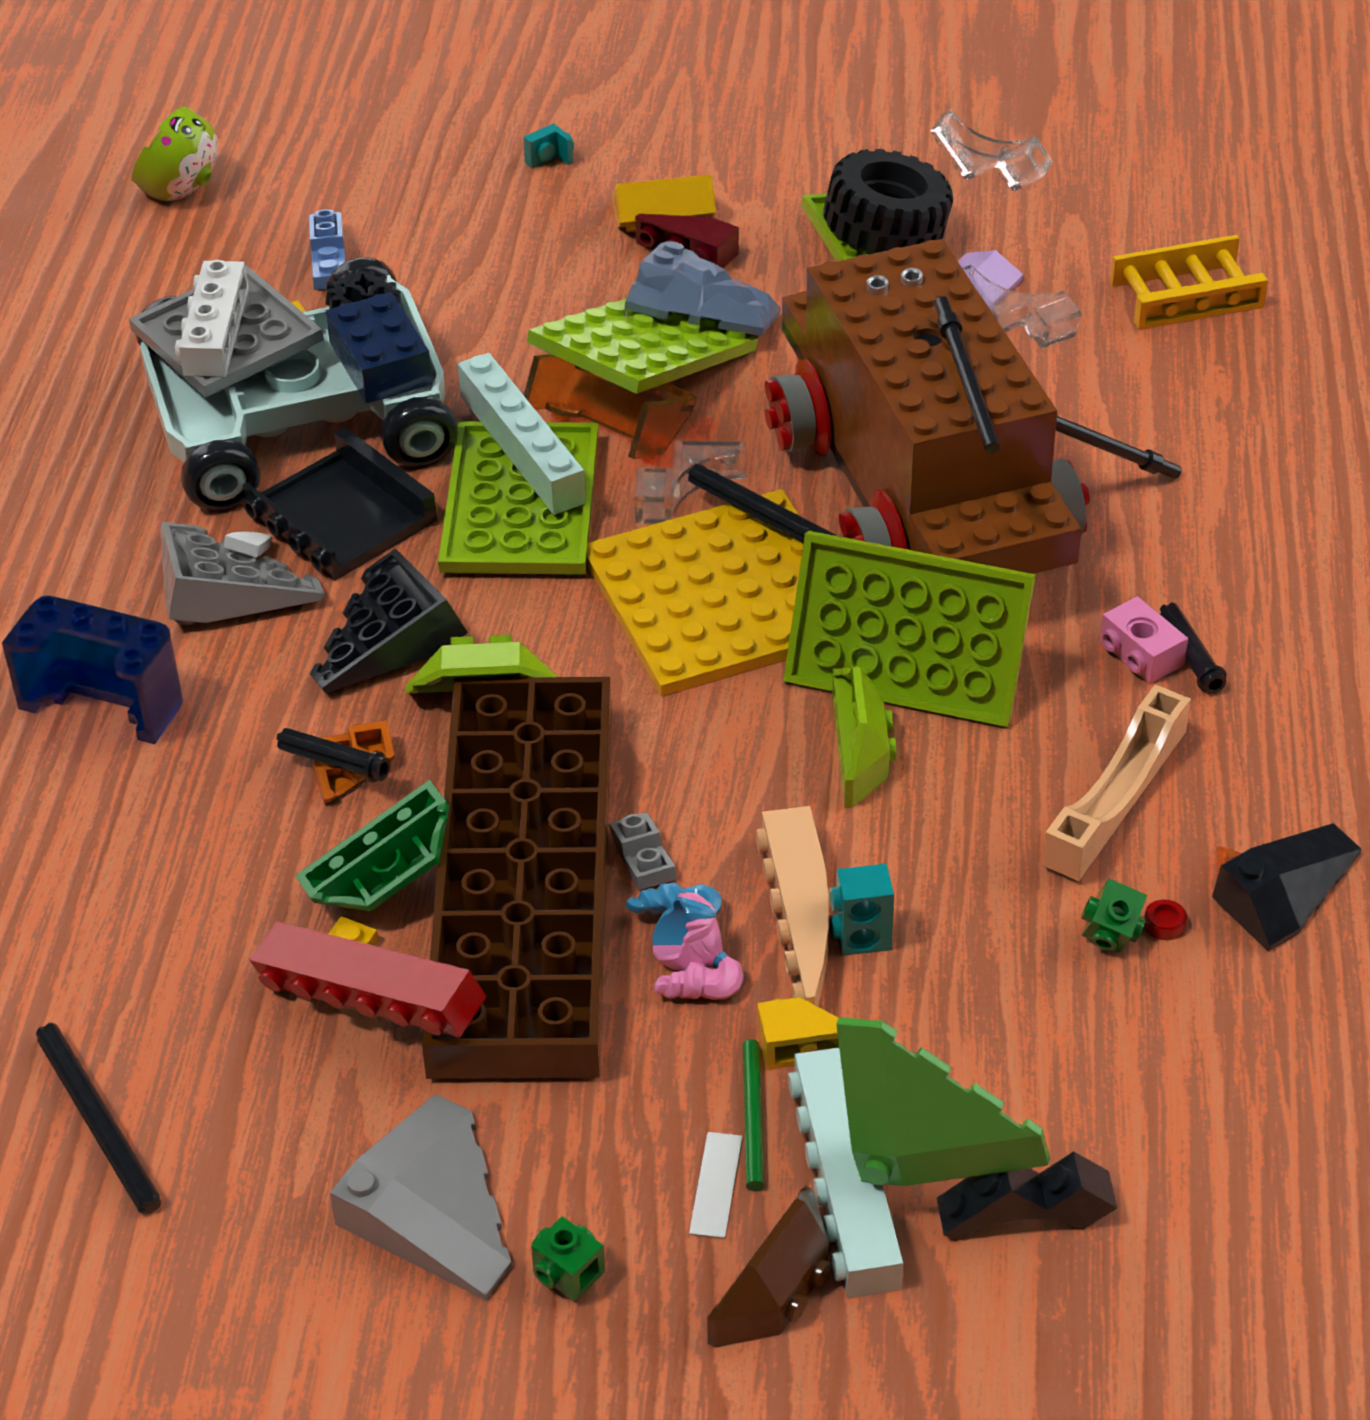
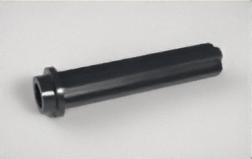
M1173 602L1169 605L1163 604L1160 607V615L1188 637L1186 661L1197 676L1198 687L1210 694L1221 691L1226 685V671L1223 667L1216 665L1179 606Z
M284 728L276 737L278 740L277 747L282 751L363 775L367 781L372 783L378 780L383 781L390 771V760L380 751L369 753L290 728Z

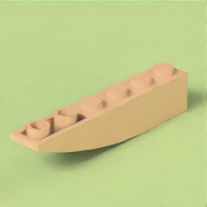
M804 806L762 812V828L756 829V843L758 852L766 853V858L762 860L765 882L773 883L774 889L769 891L772 913H780L781 917L780 920H777L780 945L787 944L788 951H784L786 974L788 977L794 976L796 983L791 985L792 998L801 997L819 1007L828 957L829 894L825 863L811 807Z

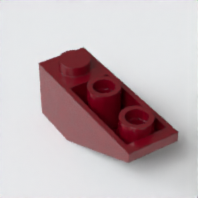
M638 214L635 216L636 244L652 250L667 241L682 244L684 249L693 251L699 258L710 261L723 269L739 254V227L712 217Z

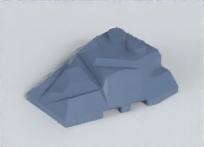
M672 241L661 243L642 260L637 280L632 284L625 302V309L655 318L667 320L668 313L671 311L689 316L688 323L699 325L700 320L717 319V326L720 329L760 336L776 321L781 312V307L769 294L738 279H732L725 269L710 261L699 258L693 251L684 249L682 244Z

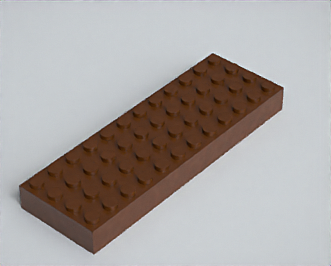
M610 677L454 678L444 799L449 805L437 869L430 960L470 970L487 997L460 1038L444 1033L437 1036L423 1029L422 1050L426 1079L600 1077L612 724Z

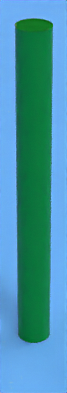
M748 1039L742 1044L746 1188L750 1191H760L764 1188L760 1044L757 1040Z

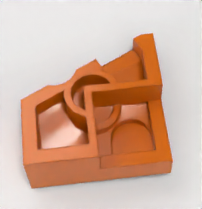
M387 720L348 726V733L320 737L369 753L374 751L383 752L390 761L395 758ZM312 760L324 804L334 801L366 779L363 775Z

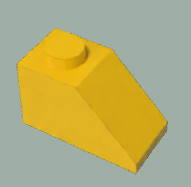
M801 997L774 999L757 1003V1032L766 1070L795 1066V1054L839 1048L836 1026L838 1017Z

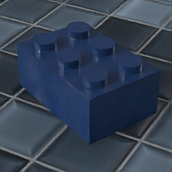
M392 292L377 294L368 299L342 304L339 307L326 310L330 345L366 404L432 385L429 350Z

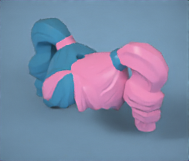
M675 882L670 884L661 883L657 890L653 888L641 890L639 897H630L626 901L627 909L633 913L644 914L649 912L652 915L662 914L655 925L652 937L653 955L662 965L673 970H680L679 972H672L671 976L661 975L658 977L654 985L656 995H663L671 999L676 997L681 999H697L701 996L711 1000L728 999L739 992L744 981V974L740 963L723 951L721 932L716 919L721 910L722 897L715 888L704 884L682 888Z

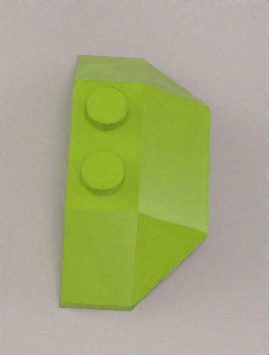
M512 635L489 636V643L474 644V636L451 637V645H442L409 681L405 688L406 694L450 692L454 688V678L559 676L522 642H512Z
M861 667L833 669L832 699L844 808H853L889 778V761H896L895 737L888 738V733L893 732L892 710H885L883 694Z

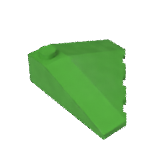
M838 1018L836 1026L851 1150L861 1181L870 1182L875 1185L910 1186L1049 1165L1050 1155L1042 1127L1030 1119L1025 1120L1023 1125L1017 1124L1009 1116L1001 1112L1004 1102L976 1083L970 1087V1090L963 1088L957 1081L949 1078L948 1074L951 1066L924 1048H920L916 1054L908 1051L903 1045L895 1042L894 1039L898 1031L884 1021Z

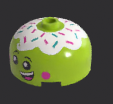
M187 106L175 110L160 124L158 129L161 132L152 140L149 149L146 146L143 147L132 171V182L137 184L138 188L146 194L160 201H177L187 197L199 186L203 187L213 173L211 170L218 154L216 132L204 117Z

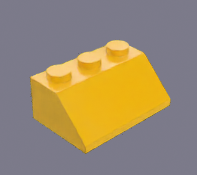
M712 174L615 184L611 196L618 228H626V232H636L635 216L638 214L712 218L716 214Z

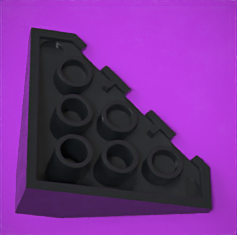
M396 548L365 569L361 577L363 583L366 584L363 593L360 595L358 593L352 594L343 611L344 616L348 618L345 627L342 630L334 628L324 646L326 652L329 653L328 659L323 666L321 663L315 664L310 673L325 694L430 658L442 645H451V637H463L468 633L447 599Z

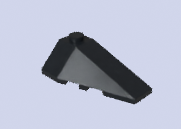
M1334 823L1252 847L1220 866L1212 897L1267 951H1270L1300 933L1306 925L1307 919L1315 909L1320 907L1327 893L1344 876L1360 855L1362 849Z

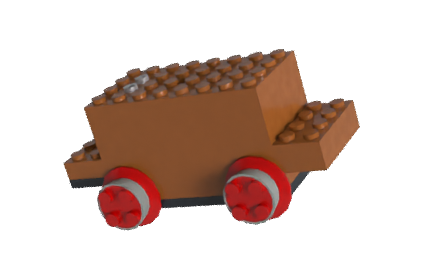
M929 240L921 244L902 248L896 247L888 251L859 255L851 259L826 262L822 265L808 267L807 291L782 297V332L799 361L795 366V375L772 376L770 380L765 381V392L769 401V408L765 409V420L768 428L775 430L778 446L781 451L793 452L810 445L814 452L820 456H825L830 449L833 452L863 507L846 508L843 513L839 514L842 537L1031 574L1078 563L1081 535L1087 530L1085 505L1089 504L1090 495L1085 483L1079 482L1073 465L1069 460L1058 459L1053 461L1057 409L944 240ZM940 296H945L949 299L952 311L959 316L962 325L961 336L1000 443V450L997 453L988 454L984 449L947 339L940 334L937 325L939 316L934 305V301Z

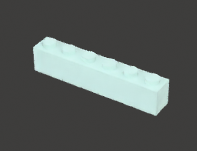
M490 353L477 355L457 363L460 396L552 514L555 515L585 504L584 469Z
M839 1048L795 1054V1072L788 1073L789 1091L792 1099L799 1098L801 1106L796 1107V1117L800 1134L807 1133L809 1142L805 1143L808 1169H816L818 1178L813 1180L814 1194L817 1205H825L827 1215L822 1216V1222L828 1243L834 1242L836 1253L831 1255L835 1280H843L847 1298L902 1290L903 1260L883 1185L861 1181L852 1154Z

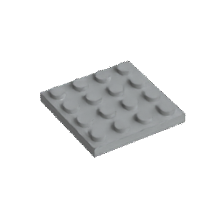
M246 264L249 291L226 377L184 376L182 363L176 360V340H181L182 319L188 317L189 296H194V289L129 319L131 331L205 397L218 393L222 389L324 340L323 331L317 324Z

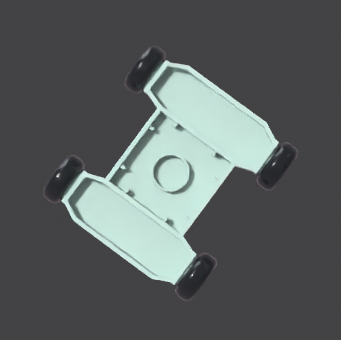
M371 257L354 258L336 268L328 281L333 280V275L343 277V271L345 270L351 274H356V270L360 269L368 273L375 271V277L378 278L383 275L387 276V283L395 282L397 284L396 289L401 291L400 306L429 350L432 385L366 404L330 345L326 310H329L330 306L302 312L322 329L323 341L208 397L203 396L136 335L141 350L144 370L170 453L184 463L181 471V483L190 501L200 508L211 511H225L243 504L245 500L244 483L248 482L255 489L258 488L261 470L254 453L245 446L247 436L274 437L284 433L289 427L320 420L343 422L354 417L357 412L372 410L383 420L380 438L386 454L397 464L411 468L426 467L439 462L449 454L457 441L458 425L452 410L443 403L446 394L444 371L410 291L397 283L394 272L383 261ZM167 296L153 301L141 313L177 296Z

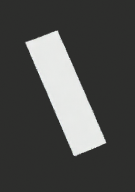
M707 1132L689 1234L725 1238L742 1142L741 1135Z

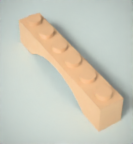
M1156 684L1153 686L1137 708L1119 748L1101 777L1079 801L1070 806H1065L1047 829L1042 866L1077 881L1082 878L1186 733L1190 698Z

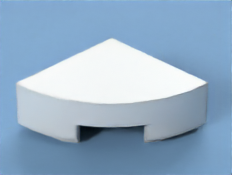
M233 532L225 535L223 548L257 558L271 548L273 536L258 532Z

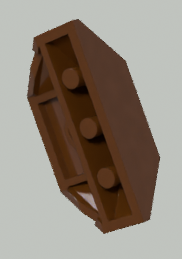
M805 1185L798 1193L799 1195L740 1275L707 1316L708 1344L717 1348L780 1335L790 1320L796 1322L800 1318L807 1304V1296L814 1287H822L827 1280L831 1270V1263L828 1262V1238L813 1189Z

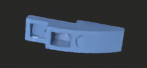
M329 209L319 210L315 214L309 215L314 290L326 289V282L332 272L346 262L341 212H334Z

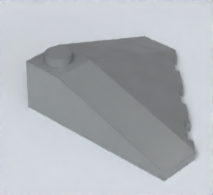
M161 522L160 535L165 605L170 620L183 625H193L196 622L209 623L323 600L324 592L319 579L306 574L303 575V579L297 578L294 573L288 571V565L268 556L262 557L261 561L223 548L224 539H222V543H215L214 538L207 536L208 530L199 526Z
M435 1094L360 1156L331 1190L330 1197L335 1225L487 1301L512 1267L508 1248L502 1247L498 1232V1230L502 1229L495 1198L494 1196H489L485 1179H489L482 1148L481 1146H476L472 1130H476L472 1111Z

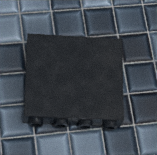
M346 427L334 433L336 451L267 490L259 492L248 482L243 484L245 495L243 505L247 514L252 519H257L265 525L273 536H278L289 544L296 554H301L309 560L317 571H323L334 581L437 521L434 493Z

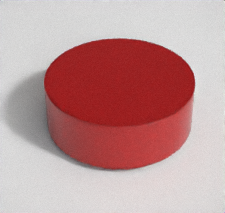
M1166 899L1156 900L1150 903L1145 910L1144 928L1154 938L1160 940L1176 939L1185 931L1186 911L1175 901Z

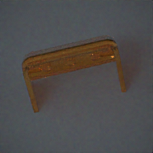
M552 354L534 356L524 392L525 398L535 410L546 409L551 411V417L557 420L570 422L571 418L584 417L632 438L628 455L632 459H655L657 455H663L693 413L697 400L694 394L669 383L636 394Z

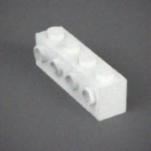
M203 261L200 274L195 275L194 296H189L188 317L182 319L181 340H176L175 357L177 361L182 363L184 376L226 377L249 291L245 262Z

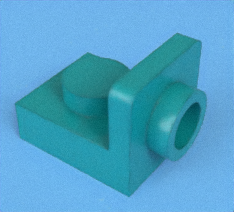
M553 123L523 137L524 160L529 167L534 168L557 157L567 165L573 163V139L569 133L563 131L556 124Z

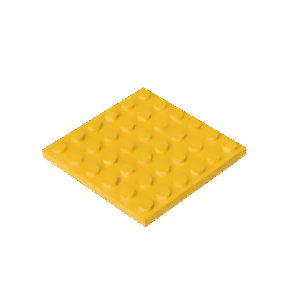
M783 489L761 494V496L798 514ZM728 503L588 542L587 567L661 697L787 659L804 544L802 541Z

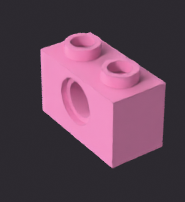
M1138 596L1104 613L1102 617L1100 643L1147 683L1152 684L1185 666L1188 637Z

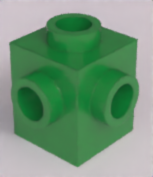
M1108 878L1096 898L1090 896L1084 907L1081 919L1087 921L1082 936L1092 940V943L1101 949L1121 952L1129 940L1136 942L1141 934L1145 919L1139 916L1147 895Z
M563 1216L550 1228L542 1229L531 1245L533 1272L536 1278L548 1288L555 1287L574 1302L605 1273L604 1245L598 1242L586 1227L582 1225L576 1226Z

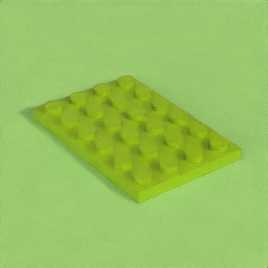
M626 299L608 302L606 305L598 308H589L585 312L576 315H567L565 318L554 322H545L544 325L529 329L527 343L636 394L756 351L758 338L751 334L720 329L717 326V319L700 320L699 325L688 323L689 316L671 311L668 313L667 320L655 318L625 309Z
M459 421L438 559L439 573L586 574L587 547L590 535L599 438L598 423L546 422L584 469L586 503L553 515L484 425L478 421Z
M808 531L805 533L783 681L832 691L833 669L861 667L883 694L884 702L1008 727L1012 716L1036 574Z

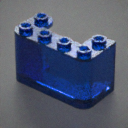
M42 596L28 607L2 641L17 706L20 710L36 713L39 709L38 704L50 699H54L55 704L62 705L70 693H75L129 707L127 711L129 723L137 724L135 729L137 739L156 744L182 706L183 695L170 629L163 623L60 597Z

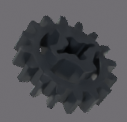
M357 269L356 274H351L345 270L343 271V277L333 275V280L327 282L325 305H329V309H332L342 304L361 301L377 294L389 292L393 293L400 304L401 291L396 289L397 284L395 282L387 283V276L375 277V271L368 273Z

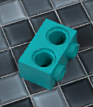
M887 863L837 869L836 887H830L829 889L832 912H836L834 915H829V929L831 939H839L842 956L892 950L894 891Z

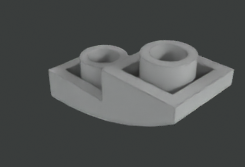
M647 812L631 814L621 820L609 823L610 831L620 856L638 890L677 879L675 865L662 847L660 831Z

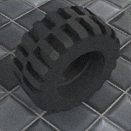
M865 149L860 150L857 154L854 152L848 154L835 165L831 174L823 214L831 232H835L836 237L840 241H846L849 243V247L855 250L861 249L865 251V254L869 255L888 251L896 247L902 248L921 244L929 240L943 239L954 196L945 176L940 171H935L933 165L928 162L923 163L915 156L910 155L909 157L902 155V152L894 150L893 152H886L885 149H875V151Z

